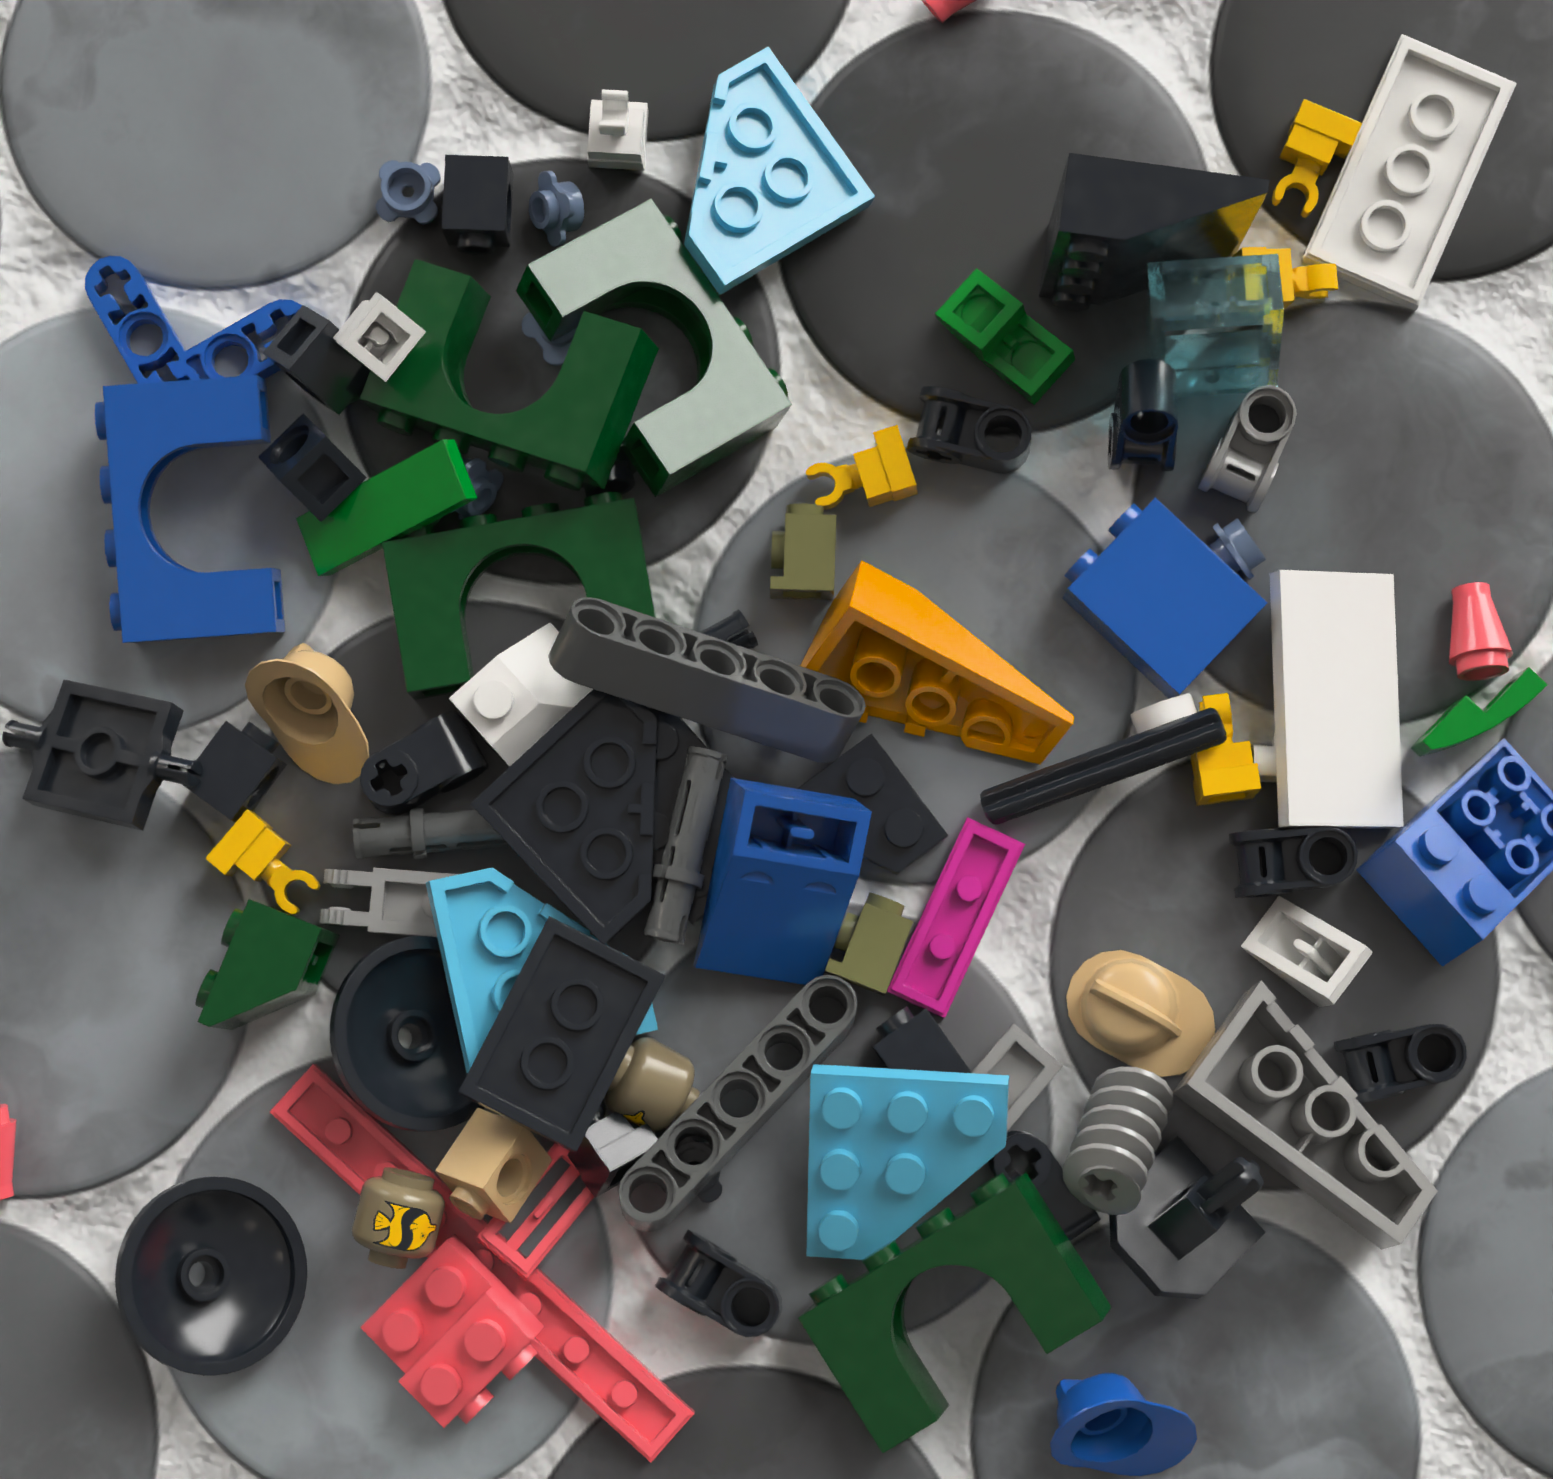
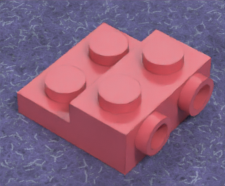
M452 1234L360 1328L405 1373L398 1382L445 1428L456 1416L467 1424L494 1397L486 1386L500 1372L511 1380L538 1353L529 1343L545 1326L455 1234Z

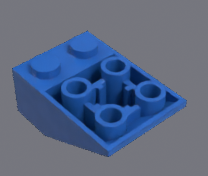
M1503 738L1404 824V827L1395 832L1356 870L1438 963L1444 966L1482 941L1553 871V792L1507 740Z
M731 778L694 967L806 985L816 977L823 976L859 877L872 811L854 798Z

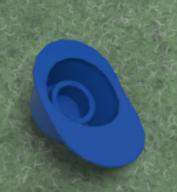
M1104 1373L1084 1380L1063 1379L1056 1387L1058 1400L1056 1413L1059 1428L1052 1437L1050 1449L1052 1457L1060 1464L1072 1467H1086L1118 1475L1144 1476L1160 1473L1177 1465L1191 1453L1196 1443V1426L1186 1413L1170 1406L1147 1401L1135 1385L1123 1375Z

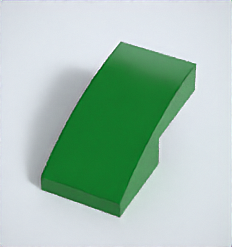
M977 268L935 313L936 318L966 348L1033 405L1038 402L1075 361L1074 352L1070 347L1028 316L1023 303Z
M1528 667L1516 674L1483 709L1465 695L1454 702L1416 741L1411 749L1421 757L1460 745L1514 715L1534 699L1548 684Z

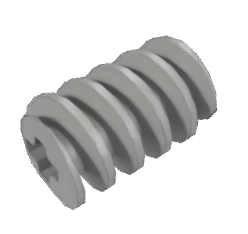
M1123 1066L1108 1069L1096 1078L1091 1089V1096L1084 1108V1115L1077 1127V1134L1071 1144L1070 1153L1062 1168L1063 1180L1067 1188L1082 1204L1098 1212L1111 1215L1128 1214L1137 1208L1142 1198L1141 1191L1148 1180L1147 1171L1150 1170L1154 1163V1152L1157 1150L1162 1139L1161 1132H1163L1168 1122L1167 1114L1174 1104L1173 1092L1165 1080L1153 1072L1138 1067Z

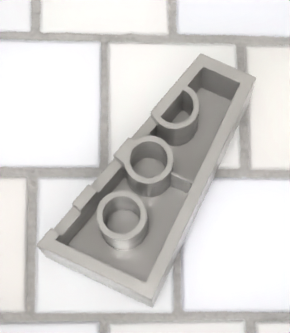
M1262 980L1244 992L1175 1088L1173 1094L1381 1250L1402 1244L1438 1192L1437 1189L1385 1127L1375 1122L1356 1099L1358 1096L1342 1076L1338 1077L1313 1048L1314 1042L1299 1024H1293L1274 1001L1277 998Z

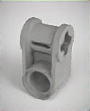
M1265 385L1248 392L1234 412L1224 437L1219 439L1201 477L1198 489L1204 492L1211 488L1246 503L1247 511L1253 514L1257 513L1278 469L1279 457L1295 425L1297 416L1296 406L1286 391L1280 387ZM1259 404L1268 405L1273 408L1279 416V429L1272 433H1263L1256 430L1249 421V408Z

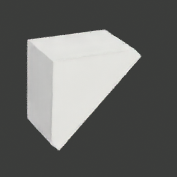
M1281 896L1277 897L1241 945L1247 953L1318 1007L1334 1005L1373 953L1366 945Z

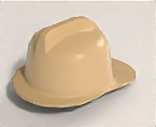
M302 643L293 647L283 659L261 661L249 671L245 682L248 700L256 712L268 724L286 753L303 771L318 780L332 784L351 783L360 776L361 769L369 758V746L361 725L351 712L354 698L351 677L342 665L333 658L316 652L309 645Z
M1124 950L1101 952L1086 960L1071 978L1066 999L1068 1016L1077 1033L1094 1047L1132 1067L1153 1072L1159 1077L1181 1075L1191 1068L1215 1034L1213 1010L1204 993L1188 980L1141 955Z

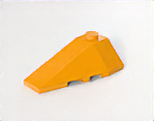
M863 560L860 561L832 601L800 665L801 667L840 679L858 690L864 698L866 705L859 722L867 723L868 716L905 724L904 733L924 737L927 729L961 737L963 743L968 748L1035 764H1042L1074 722V716L921 592Z

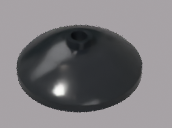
M432 936L405 937L383 944L366 954L344 978L335 997L330 1018L331 1053L336 1070L345 1088L352 1098L371 1116L385 1124L402 1130L414 1132L443 1130L469 1120L477 1108L484 1109L485 1107L458 1094L468 1073L465 1068L438 938ZM402 1026L406 1027L412 1036V1042L408 1049L399 1042L398 1033Z
M209 1176L186 1180L169 1187L154 1197L142 1208L129 1226L121 1243L116 1263L115 1288L118 1306L127 1329L144 1351L163 1365L181 1372L203 1376L233 1373L262 1360L282 1342L291 1330L305 1297L307 1258L304 1244L295 1222L286 1209L272 1195L260 1187L230 1177ZM200 1262L205 1269V1277L202 1283L194 1286L189 1279V1271L195 1263Z

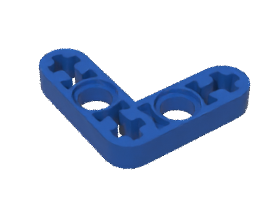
M107 256L96 261L85 276L87 296L137 383L164 382L156 369L162 368L166 364L178 381L222 378L223 376L216 372L215 358L223 348L231 345L244 348L249 356L248 365L239 376L257 375L266 379L281 369L269 358L262 361L258 349L247 335L256 331L262 342L278 332L275 321L284 316L290 321L302 307L301 304L293 300L279 299L270 302L192 348L185 350L146 280L131 261L121 256ZM116 274L121 280L131 278L123 287L129 300L137 310L126 315L120 304L111 294L101 296L108 289V283L105 280L108 276ZM145 302L148 303L147 308L140 309ZM122 318L120 322L116 325L114 322L115 319ZM144 324H154L160 327L163 333V343L154 354L139 356L132 352L130 337L136 328ZM272 341L263 345L265 349L271 344ZM177 354L179 360L170 362L173 359V357ZM147 371H153V372L150 374V376H149L148 378H146L145 372H147Z

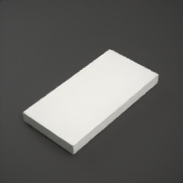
M1401 34L1301 262L1308 265L1336 264L1338 278L1416 311L1421 304L1517 83Z
M1278 570L1269 573L1278 827L1367 829L1404 827L1394 574Z

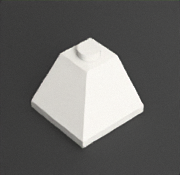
M551 623L546 624L497 655L449 698L509 767L593 690L563 678L549 663L548 655L559 633Z

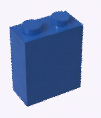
M1155 497L1143 511L1133 503L1114 522L1108 531L1116 539L1099 556L1090 548L1064 575L1072 584L1067 588L1062 599L1169 699L1179 696L1259 613L1267 602Z

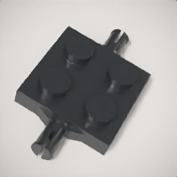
M65 679L60 688L54 709L44 720L41 727L10 720L5 725V728L15 734L4 731L2 734L5 746L33 751V769L22 799L37 807L142 831L162 781L165 780L194 788L199 784L200 780L192 774L202 776L203 773L200 761L171 756V747L184 712L183 709L173 702Z

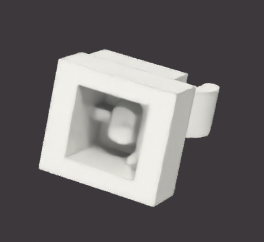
M602 89V100H591L587 149L589 167L645 170L648 103L628 102V91Z
M376 292L370 300L360 303L333 338L336 340V343L386 382L426 331L385 297Z

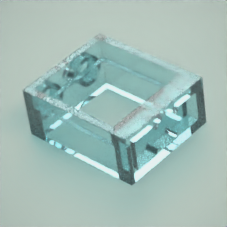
M1278 254L1147 263L1146 357L1147 359L1161 360L1171 365L1175 370L1177 398L1248 393L1259 386L1265 385L1277 387L1284 314ZM1256 325V330L1165 336V331ZM1209 375H1215L1219 378V381L1208 383L1205 378Z

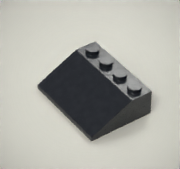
M1069 153L1048 224L1039 297L1052 298V305L1058 308L1082 311L1089 309L1090 304L1102 305L1225 264L1238 251L1268 193L1269 180Z

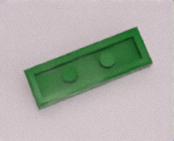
M442 439L362 482L322 522L310 511L297 517L296 521L317 575L331 576L382 549V542L401 539L478 498L455 440Z

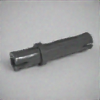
M693 746L687 748L683 776L676 797L661 864H655L652 878L656 879L657 882L651 911L643 933L646 937L684 945L688 918L696 889H702L705 876L700 874L702 858L711 828L721 778L723 777L725 764L728 759L727 755L720 752Z
M415 808L410 810V815L353 818V841L356 859L413 854L414 859H428V853L509 846L475 809L459 812L425 813L424 808Z

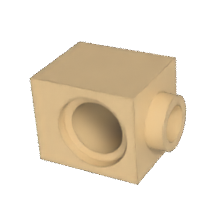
M477 1108L435 1172L452 1191L449 1199L460 1211L478 1220H481L487 1214L511 1223L550 1165L552 1159L530 1130L505 1117Z

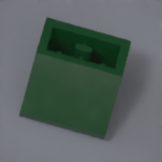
M248 899L244 911L236 908L225 926L221 945L228 947L219 971L210 969L200 986L195 1005L203 1008L198 1023L208 1027L233 1030L315 995L340 935Z

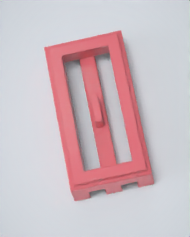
M556 1143L547 1152L552 1161L534 1189L561 1157L570 1166L511 1238L505 1243L497 1236L507 1222L495 1217L489 1221L476 1237L477 1242L485 1248L488 1247L505 1265L511 1266L524 1281L530 1277L595 1198L586 1186L526 1259L517 1253L521 1245L580 1175L567 1156L570 1151Z

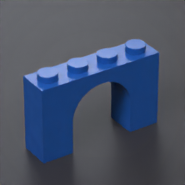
M257 375L103 386L104 402H96L95 426L99 440H107L109 465L101 466L100 490L104 504H112L114 529H107L105 531L104 543L108 566L110 568L117 567L119 593H111L109 609L113 630L122 631V643L285 632L281 569L261 568L219 572L193 571L177 563L164 551L154 534L150 518V503L154 487L164 470L177 458L191 451L203 448L271 443L266 380Z

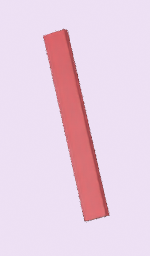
M312 1064L271 1109L270 1113L359 1195L364 1182L369 1178L382 1176L383 1169L386 1167L413 1171L433 1178V1189L442 1195L445 1201V1208L435 1248L426 1257L429 1258L452 1234H455L545 1326L529 1343L538 1352L535 1357L650 1463L695 1414V1411L538 1267L524 1281L511 1266L505 1265L488 1247L485 1248L477 1242L476 1237L489 1222L484 1217L481 1220L472 1218L455 1207L449 1199L452 1191L444 1181L375 1117L366 1112L351 1095L317 1064ZM500 1232L497 1234L505 1243L508 1241ZM517 1250V1253L524 1259L527 1258L520 1250Z

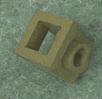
M800 503L786 506L785 531H772L771 569L784 570L783 576H770L771 599H834L837 515L824 514V507L816 504Z
M869 892L860 916L850 912L847 913L834 948L846 952L842 963L829 959L824 973L838 976L846 982L884 996L914 922L901 917L905 906L886 897Z

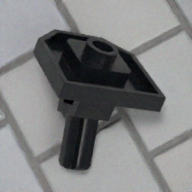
M1176 1136L1155 1155L1154 1163L1150 1170L1147 1171L1148 1180L1141 1191L1142 1198L1137 1208L1124 1215L1109 1214L1110 1247L1154 1296L1188 1299L1203 1297L1265 1234L1263 1228L1241 1206V1204L1263 1187L1264 1180L1259 1174L1260 1166L1254 1160L1248 1162L1243 1157H1237L1213 1175L1188 1146Z

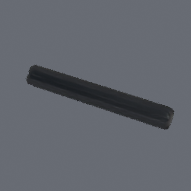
M1208 708L985 789L980 793L981 805L986 818L991 824L998 825L1220 745L1227 740L1226 730L1218 711L1215 708Z

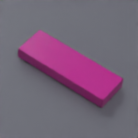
M966 818L888 986V993L922 1009L927 1008L930 1013L943 1019L946 1017L1025 846L1024 843L973 819Z

